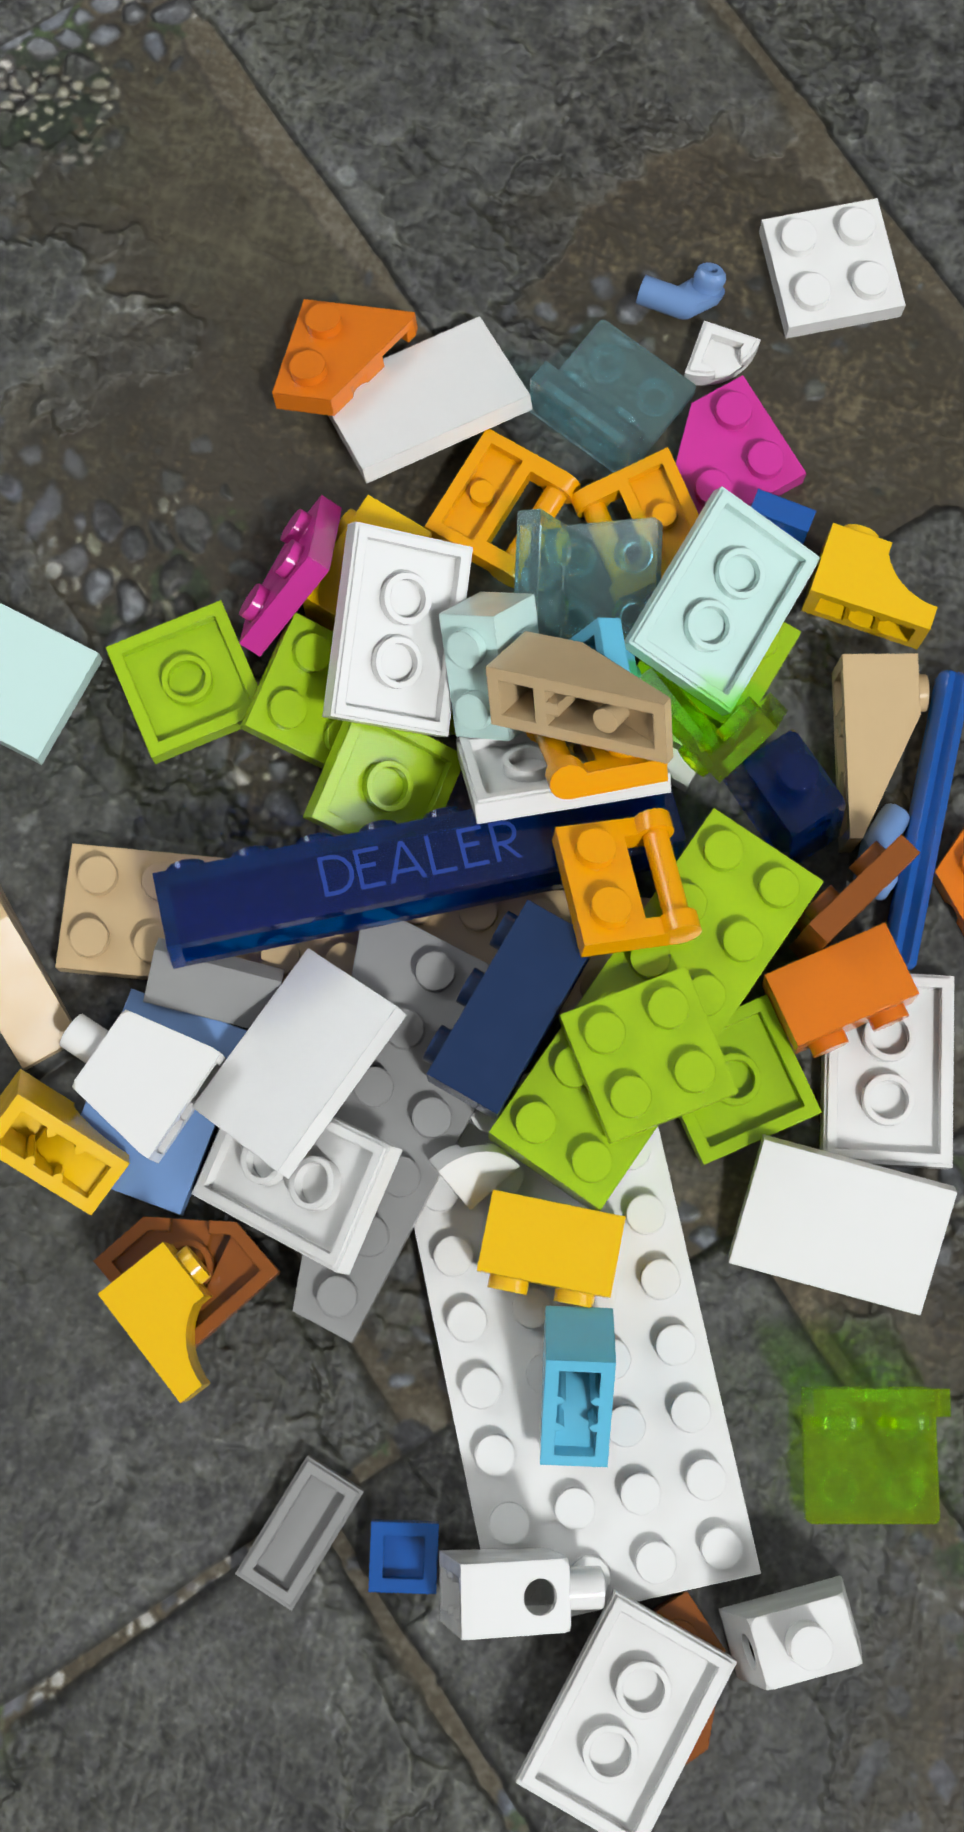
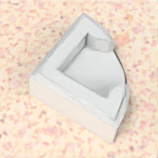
M704 321L686 368L683 383L707 386L723 383L736 377L752 362L761 339Z
M491 1143L460 1148L458 1145L449 1146L428 1160L470 1210L520 1167L502 1148Z

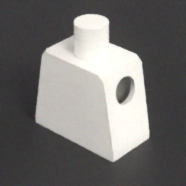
M128 1010L120 1014L109 1031L83 1013L79 1014L67 1027L59 1044L62 1048L86 1063L73 1082L72 1087L140 1154L158 1164L194 1113L193 1104L226 1060L224 1055L213 1047Z
M552 1549L439 1550L440 1621L461 1640L566 1633L571 1628L572 1610L603 1609L605 1579L601 1566L570 1567L568 1557ZM536 1580L534 1594L524 1601V1593L527 1586Z
M836 1576L719 1608L730 1654L737 1661L734 1667L737 1678L764 1690L778 1689L863 1664L861 1643L842 1576ZM749 1641H750V1644H751V1646H752V1649H753V1652H754V1656H755V1657H753V1655H752V1652H751V1649H750V1645H749Z

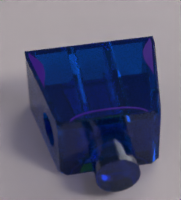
M794 729L771 740L720 773L719 776L766 843L796 863H801L840 836L846 806L845 800Z

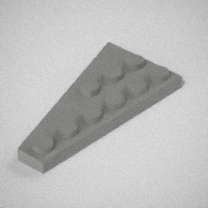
M366 900L363 908L352 977L396 1005L407 1016L335 1114V1117L399 1147L403 1151L350 1275L336 1273L302 1254L293 1305V1312L351 1343L354 1342L440 1178V1174L428 1160L441 1150L458 1144L476 1110L428 1082L426 1073L431 1064L422 1059L440 1026L444 1025L452 1030L465 1007L457 1003L456 1000L473 969L476 967L486 972L490 965Z

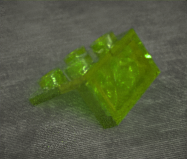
M652 667L639 677L671 698L672 734L683 744L678 748L682 759L700 776L705 777L711 773L719 783L779 727L788 711L771 692L759 704L749 696L718 728L674 682Z
M800 1386L804 1518L810 1524H937L939 1522L940 1501L936 1417H951L950 1389L934 1386Z

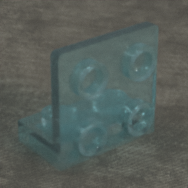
M600 320L559 370L545 361L530 379V396L533 409L529 412L614 473L643 459L694 396L696 386L608 321Z
M542 509L518 511L514 593L534 594L539 634L569 640L598 617L621 618L625 640L661 580L663 524L655 517L565 525Z

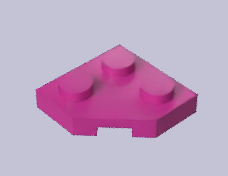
M743 375L691 403L676 465L698 514L701 513L713 491L721 486L751 507L758 489L780 496L803 483L806 471Z
M321 495L308 513L299 509L291 517L280 538L285 544L263 584H256L241 606L239 615L245 618L239 644L259 657L330 570L342 508L325 496Z

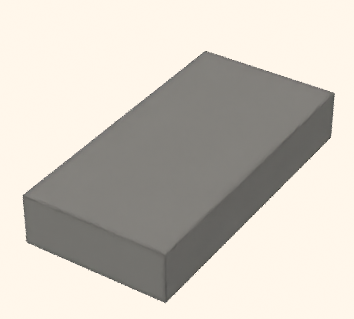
M158 938L143 1002L250 1028L280 987L285 969Z
M310 1454L307 1455L235 1575L292 1611L363 1494L364 1489Z

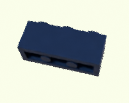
M530 900L526 901L519 915L510 911L505 914L489 943L490 946L498 950L486 972L476 967L473 969L456 1000L457 1003L465 1007L452 1030L444 1025L440 1026L422 1059L431 1064L426 1073L428 1082L496 1121L506 1107L591 956L580 957L574 928L571 923Z

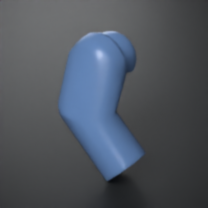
M706 262L697 267L694 278L678 286L645 275L637 295L636 304L677 319L687 320L716 306L725 294L723 286L726 282V273L719 265Z
M885 804L860 841L857 859L875 841H878L887 849L903 834L910 822V816L907 811L896 804ZM855 874L853 875V880L857 878ZM897 876L875 899H885L897 883L899 877Z

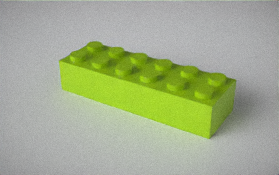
M713 808L676 862L688 907L694 908L698 914L702 928L700 935L685 943L613 953L574 1009L686 966L716 1039L726 1027L824 881ZM657 892L654 893L644 908L646 918L662 915ZM561 1027L490 1129L488 1139L586 1208L600 1211L658 1126L609 1145Z

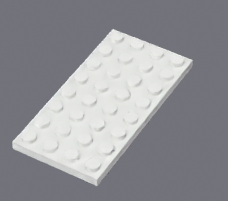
M529 1073L523 1075L510 1100L513 1098V1096L520 1088V1086L522 1085L526 1077L529 1075ZM476 1109L457 1145L460 1148L486 1143L495 1144L488 1139V1134L496 1120ZM659 1127L651 1135L600 1210L601 1212L626 1217L611 1298L595 1296L593 1307L613 1308L616 1370L608 1467L540 1465L545 1306H580L553 1301L555 1288L529 1283L527 1295L488 1288L490 1274L476 1271L492 1192L470 1210L440 1176L414 1226L480 1549L549 1548L568 1557L570 1567L601 1566L605 1579L604 1607L614 1589L638 1602L761 1574ZM506 1152L520 1167L494 1190L586 1208ZM536 1580L527 1586L524 1593V1601L534 1594ZM602 1609L572 1610L571 1616L594 1612Z

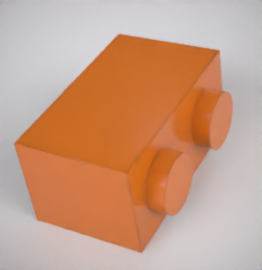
M882 923L767 973L762 982L765 994L771 1002L794 1054L810 1049L813 1058L827 1054L849 1043L845 1032L868 1022L873 1032L907 1018L909 1013L905 1006L912 1004L920 994L886 923Z

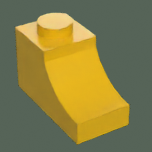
M833 523L819 555L821 559L815 567L801 611L918 649L931 629L938 607L918 598L900 581L893 569L889 556L893 542L879 538L875 531L862 525L847 524L842 526Z
M19 1069L0 1095V1160L89 1215H92L130 1164L129 1154L95 1130L74 1107V1102L22 1069Z
M162 1242L100 1291L98 1295L177 1400L183 1403L190 1401L211 1384L200 1365L195 1345V1327L201 1306L213 1297L203 1284L211 1277V1274L189 1246L186 1245L178 1251L173 1244Z

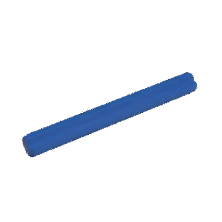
M951 670L941 671L934 682L909 809L910 822L904 834V837L920 854L898 875L899 878L894 886L887 920V927L909 971L917 965L964 722V673Z

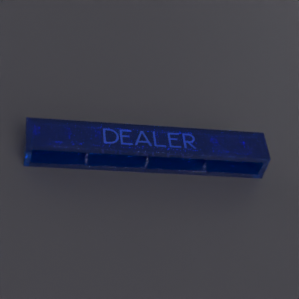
M671 789V793L482 824L476 823L473 809L460 811L456 807H443L427 813L423 819L399 824L393 820H378L366 824L359 832L335 837L330 833H314L300 838L295 845L269 849L266 846H249L237 850L230 858L205 863L201 859H184L172 863L167 867L166 871L152 874L167 950L173 969L562 889V879L552 843L555 827L631 818L648 809L663 808L670 812L674 827V834L670 837L676 862L682 854L686 837ZM644 846L627 848L634 873L651 870Z

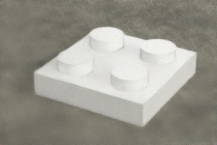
M878 198L762 220L759 234L786 339L901 317L906 304Z

